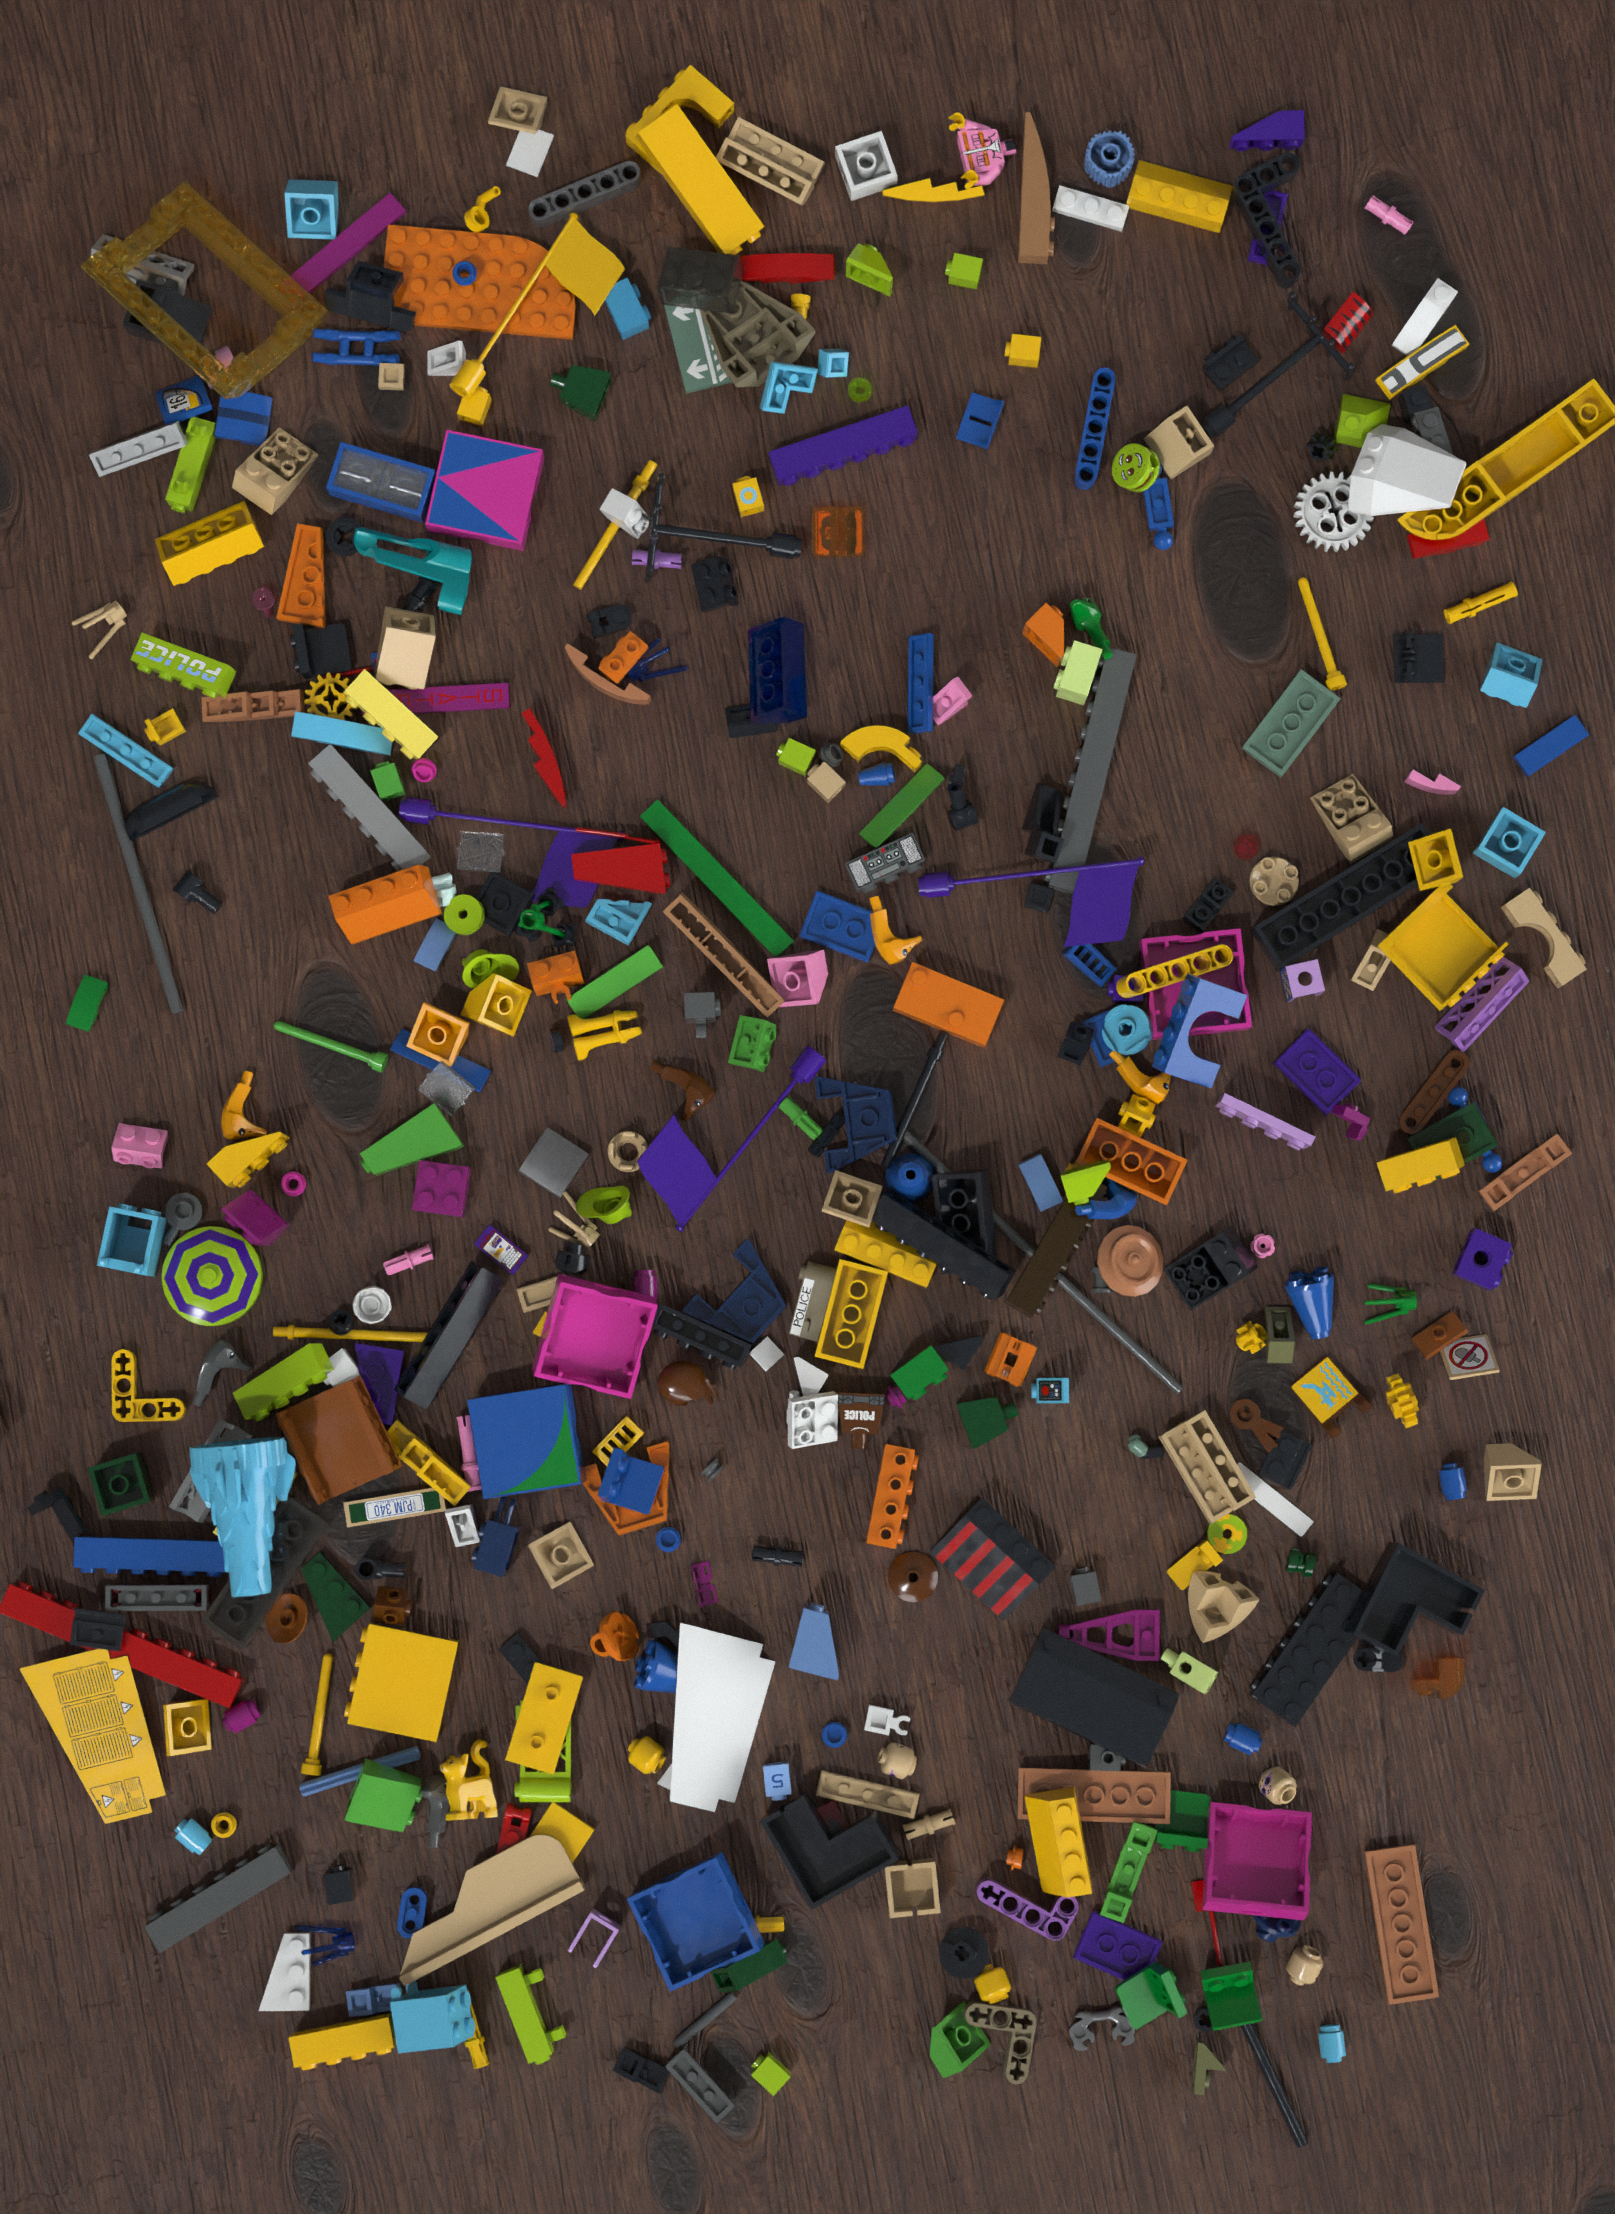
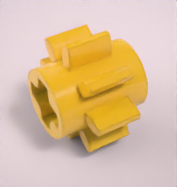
M1249 1321L1236 1330L1239 1333L1236 1336V1342L1241 1350H1250L1254 1354L1266 1346L1264 1340L1267 1339V1333L1260 1324L1253 1325Z

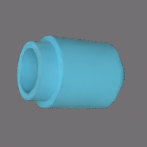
M192 1818L189 1821L183 1819L174 1830L178 1833L174 1838L190 1852H196L198 1855L212 1841L208 1836L210 1833Z
M1340 2024L1319 2026L1318 2039L1321 2058H1326L1327 2063L1341 2062V2057L1346 2056L1344 2034L1343 2030H1340Z

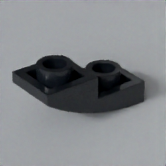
M1215 877L1182 919L1202 934L1234 894V891Z

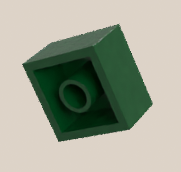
M134 1453L88 1468L101 1516L155 1501L142 1453Z

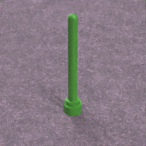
M281 1021L274 1023V1029L365 1061L368 1063V1066L372 1067V1070L382 1073L387 1064L388 1054L384 1052L369 1053Z

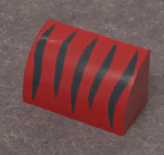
M1352 292L1323 329L1322 333L1328 340L1333 339L1335 341L1334 347L1344 354L1373 317V312L1360 296Z

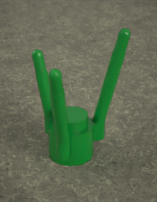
M1379 1284L1367 1285L1370 1289L1395 1292L1397 1294H1394L1393 1298L1365 1300V1305L1394 1304V1308L1398 1310L1364 1321L1366 1325L1398 1315H1406L1409 1313V1310H1416L1417 1298L1415 1290Z

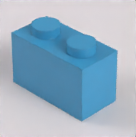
M628 278L617 282L604 301L623 340L649 329L648 320L651 319L646 305L641 306L638 298L641 295L636 284L631 285Z

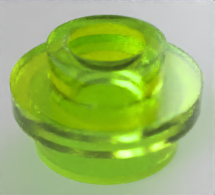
M855 378L848 385V395L855 402H865L872 394L871 383L865 378ZM862 387L865 391L863 394H857L856 388Z

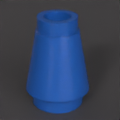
M886 761L858 771L861 786H890V783L896 781L893 764H887Z

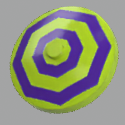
M202 1227L183 1235L167 1253L162 1269V1286L169 1304L186 1320L204 1326L229 1324L245 1315L256 1302L263 1281L261 1261L252 1244L237 1232L223 1227Z

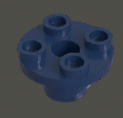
M1252 1915L1257 1922V1935L1266 1942H1275L1278 1937L1294 1936L1301 1925V1920Z

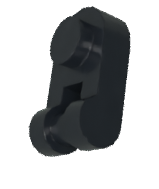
M621 604L586 614L587 621L591 623L593 628L591 631L593 639L625 630L632 623L630 609ZM607 618L609 625L602 627L600 620Z

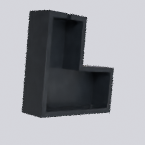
M1389 1542L1345 1632L1386 1655L1398 1657L1418 1615L1452 1634L1463 1635L1473 1615L1460 1611L1462 1608L1475 1611L1485 1590L1404 1545Z
M807 1791L788 1801L785 1806L782 1805L764 1815L760 1820L811 1910L893 1864L901 1856L899 1849L876 1810L832 1835Z

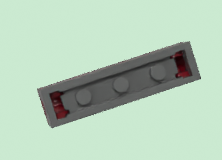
M212 1583L106 1585L105 1611H206L211 1609Z

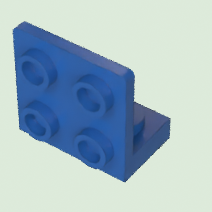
M614 1447L598 1496L601 1501L649 1515L664 1473V1468L627 1456L624 1450Z

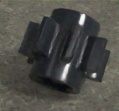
M1328 431L1321 435L1315 432L1311 437L1312 439L1306 444L1310 448L1309 456L1317 460L1318 463L1323 459L1329 462L1334 457L1333 454L1339 449V447L1335 446L1337 438L1329 434Z

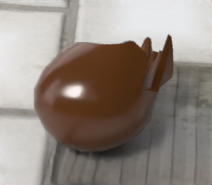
M676 1361L664 1367L659 1374L657 1382L659 1392L665 1399L676 1406L685 1407L689 1401L699 1400L703 1396L709 1404H712L713 1396L719 1401L716 1384L709 1381L702 1368L695 1363Z

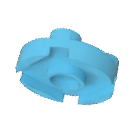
M1119 1005L1109 1011L1104 1019L1105 1024L1104 1029H1102L1103 1040L1111 1050L1120 1054L1130 1055L1138 1053L1146 1047L1153 1037L1152 1023L1145 1011L1136 1006ZM1125 1024H1127L1128 1026L1132 1025V1030L1129 1035H1122V1032L1124 1031L1123 1026Z

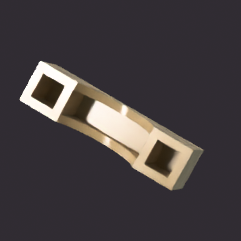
M1528 888L1503 905L1501 909L1514 928L1522 926L1532 927L1545 936L1549 944L1550 953L1543 969L1558 989L1587 970L1584 966L1586 962L1579 952H1574L1570 946L1571 940L1564 931L1560 932L1556 926L1557 920L1550 911L1546 912L1541 905L1543 900L1540 895Z

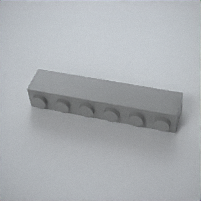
M331 744L308 763L312 768L309 773L318 783L324 781L329 788L325 791L335 802L340 799L345 806L342 810L351 820L356 817L360 821L361 825L358 828L367 838L372 835L377 840L375 847L383 856L388 853L394 861L391 865L397 871L415 865H423L431 858L427 851Z

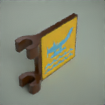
M1328 1355L1289 1387L1332 1440L1341 1433L1339 1428L1332 1422L1352 1404H1355L1362 1414L1372 1407Z

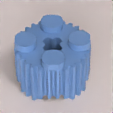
M1103 131V134H1095L1086 149L1084 158L1086 173L1090 174L1089 178H1093V182L1098 181V184L1102 183L1107 188L1115 187L1117 183L1120 184L1121 181H1125V177L1127 178L1129 173H1131L1133 166L1134 148H1132V143L1129 142L1130 138H1126V134H1121L1122 131H1114L1113 133L1111 131L1108 133Z

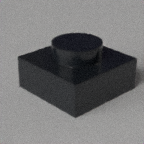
M955 765L954 772H949L948 786L952 783H960L963 788L965 766Z

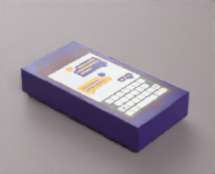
M491 1225L486 1228L474 1243L475 1246L512 1275L516 1273L528 1258L525 1252Z

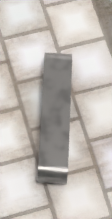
M626 161L533 200L528 209L531 222L537 227H546L570 217L569 214L572 212L580 213L635 190L640 186L642 180L640 167L634 161ZM628 172L636 174L633 179H626L624 177ZM606 181L614 183L609 189L602 187V184ZM586 190L591 192V195L588 198H582L579 196V194L582 191ZM560 200H567L569 202L566 207L557 206ZM539 209L547 211L542 217L534 215Z

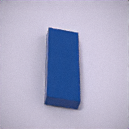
M1574 715L1513 758L1526 777H1529L1589 736L1576 715Z

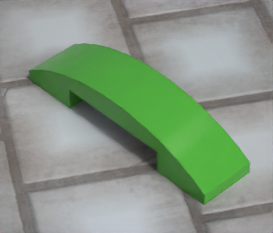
M1133 1821L1115 1864L1100 1915L1124 1923L1132 1902V1895L1158 1829Z

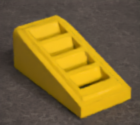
M626 1416L592 1452L608 1466L610 1459L601 1449L605 1447L612 1454L614 1448L608 1443L610 1440L626 1453L644 1435V1432ZM624 1425L635 1434L633 1438L622 1429ZM617 1433L628 1441L626 1445L615 1436Z

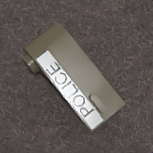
M808 1261L807 1265L802 1264L798 1279L803 1280L789 1331L790 1335L818 1342L837 1268Z

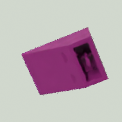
M248 1190L221 1209L225 1213L223 1218L230 1225L237 1228L240 1227L244 1230L242 1236L251 1244L259 1246L266 1245L270 1247L290 1225L252 1190Z

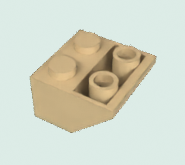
M1188 406L1168 417L1143 439L1149 449L1157 454L1159 462L1170 480L1210 455L1214 448L1213 443Z

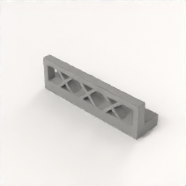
M104 234L101 235L91 248V270L136 284L138 279L164 287L183 296L186 291V281L194 271V264ZM106 244L115 248H107L104 247V245ZM174 268H179V269H182V270H184V271H183V272H180V271L174 270Z
M219 1419L205 1444L251 1439L252 1435L232 1423ZM226 1428L224 1434L220 1437L222 1431ZM189 1471L169 1507L203 1524L211 1508H207L192 1481ZM187 1496L184 1504L181 1506L182 1501Z

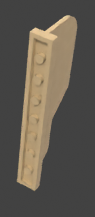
M535 1834L466 1870L454 1911L413 1932L399 1977L403 1985L410 1984L583 1892L585 1884L581 1876L576 1872L563 1845L553 1836Z

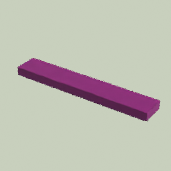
M391 193L387 194L283 281L279 288L295 306L298 305L388 229V225H393L406 214V210Z

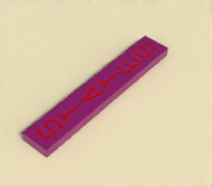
M508 683L426 687L415 690H388L413 714L510 709Z

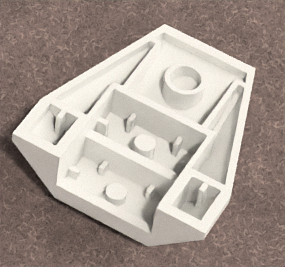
M1381 424L1368 432L1351 474L1348 510L1349 512L1376 516L1450 508L1465 470L1466 462L1405 428Z

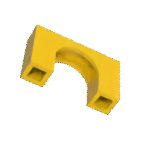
M691 65L686 70L682 69L679 71L674 79L675 82L670 87H665L660 92L657 102L654 105H648L642 113L643 117L637 123L633 122L626 130V144L660 174L661 172L635 138L638 132L676 104L679 107L697 110L718 129L735 111L734 102Z

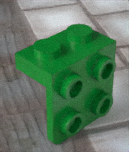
M1170 1790V1824H1155V1828L1158 1829L1154 1839L1156 1843H1160V1847L1175 1849V1845L1185 1846V1850L1191 1852H1200L1201 1848L1207 1849L1206 1827L1209 1796L1203 1793Z
M1156 1961L1115 1987V1992L1128 2022L1134 2029H1139L1166 2011L1171 2012L1178 2018L1187 2014L1184 2006L1186 2000L1181 1991L1176 1988L1174 1982L1177 1980L1170 1968L1166 1969Z

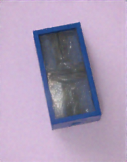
M340 442L326 489L330 496L424 523L433 492L436 471L428 467Z

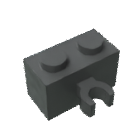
M714 992L684 993L686 1022L696 1023L697 1038H707L706 1022H716V1016H721L720 998H716Z

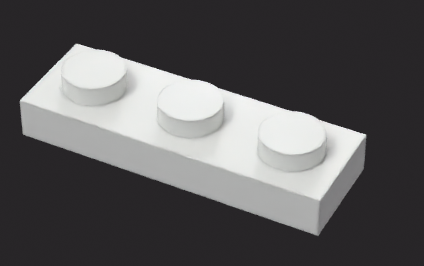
M1059 185L1052 211L1122 232L1129 206Z

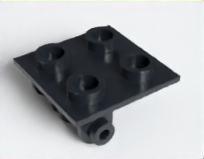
M1404 631L1403 634H1393L1394 683H1444L1443 634H1413L1412 631Z

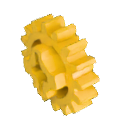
M327 672L326 679L318 675L319 682L317 684L312 681L310 682L313 689L305 690L310 699L304 700L305 704L311 705L307 710L309 714L315 712V715L345 720V716L353 717L350 710L354 708L344 700L346 695L338 692L334 684H337L346 690L349 683L348 678L341 681L339 673H337L335 678H332L330 672ZM325 685L323 693L316 695L317 691ZM330 689L334 697L338 698V700L334 701L333 710L328 701H325V699L329 698ZM347 703L346 708L338 714L337 710L340 706ZM316 706L326 708L328 715L321 713Z
M1399 1374L1386 1377L1389 1389L1385 1391L1386 1400L1394 1418H1401L1405 1428L1417 1425L1416 1411H1419L1418 1402L1409 1382L1403 1384Z

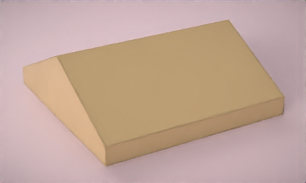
M500 87L488 119V124L536 134L542 124L547 97Z
M571 1522L528 1545L551 1589L594 1566Z

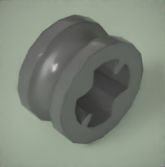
M716 1458L701 1474L708 1477L707 1481L710 1482L725 1466L719 1465Z

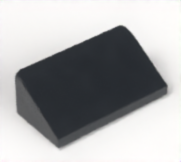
M774 702L725 708L730 738L778 731Z

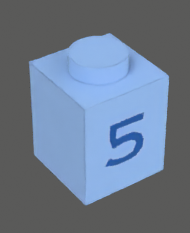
M788 1761L763 1764L766 1797L772 1796V1800L787 1799V1795L792 1793Z

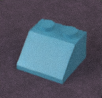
M289 179L284 193L288 238L334 240L337 237L339 208L337 181Z
M1496 642L1482 679L1480 691L1485 692L1490 697L1506 700L1512 705L1527 708L1538 685L1543 659Z

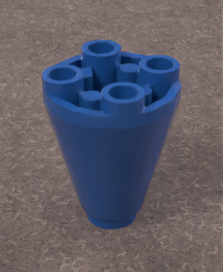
M1326 1266L1314 1268L1313 1272L1303 1274V1271L1289 1273V1279L1285 1281L1284 1286L1307 1333L1310 1334L1311 1339H1321L1329 1336L1330 1329L1332 1328L1334 1274L1328 1272V1267Z
M649 1639L644 1657L640 1656L635 1665V1671L639 1673L635 1678L634 1687L644 1691L676 1693L678 1655L660 1642Z

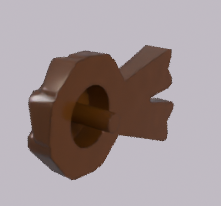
M1249 1398L1240 1399L1230 1409L1232 1423L1240 1429H1252L1268 1453L1272 1451L1273 1447L1278 1446V1443L1268 1433L1276 1438H1281V1431L1285 1427L1262 1418L1257 1403Z

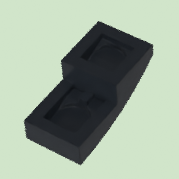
M626 2047L623 2048L613 2069L614 2072L634 2083L638 2082L658 2094L662 2093L671 2074L665 2065Z

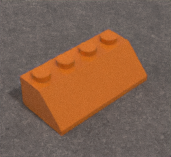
M415 865L329 895L335 920L351 944H356L442 914L429 868L422 865Z
M1096 1118L1084 1141L1076 1164L1084 1166L1109 1159L1111 1168L1106 1174V1178L1167 1205L1188 1160Z

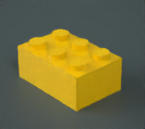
M1456 1137L1397 1154L1377 1162L1385 1190L1393 1189L1394 1194L1408 1190V1188L1412 1187V1183L1417 1182L1418 1186L1431 1183L1436 1180L1435 1176L1441 1175L1442 1179L1457 1175V1173H1460L1459 1169L1465 1165Z

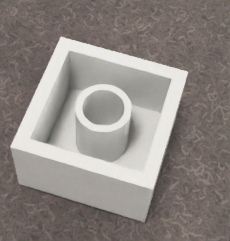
M882 131L835 146V157L851 201L897 186L898 176Z

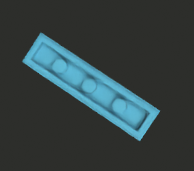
M94 714L89 716L78 732L79 735L159 789H161L174 768Z

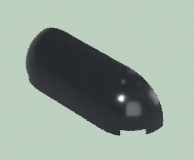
M189 780L138 805L130 812L126 820V830L130 841L133 842L217 799L218 796L215 790L203 781Z

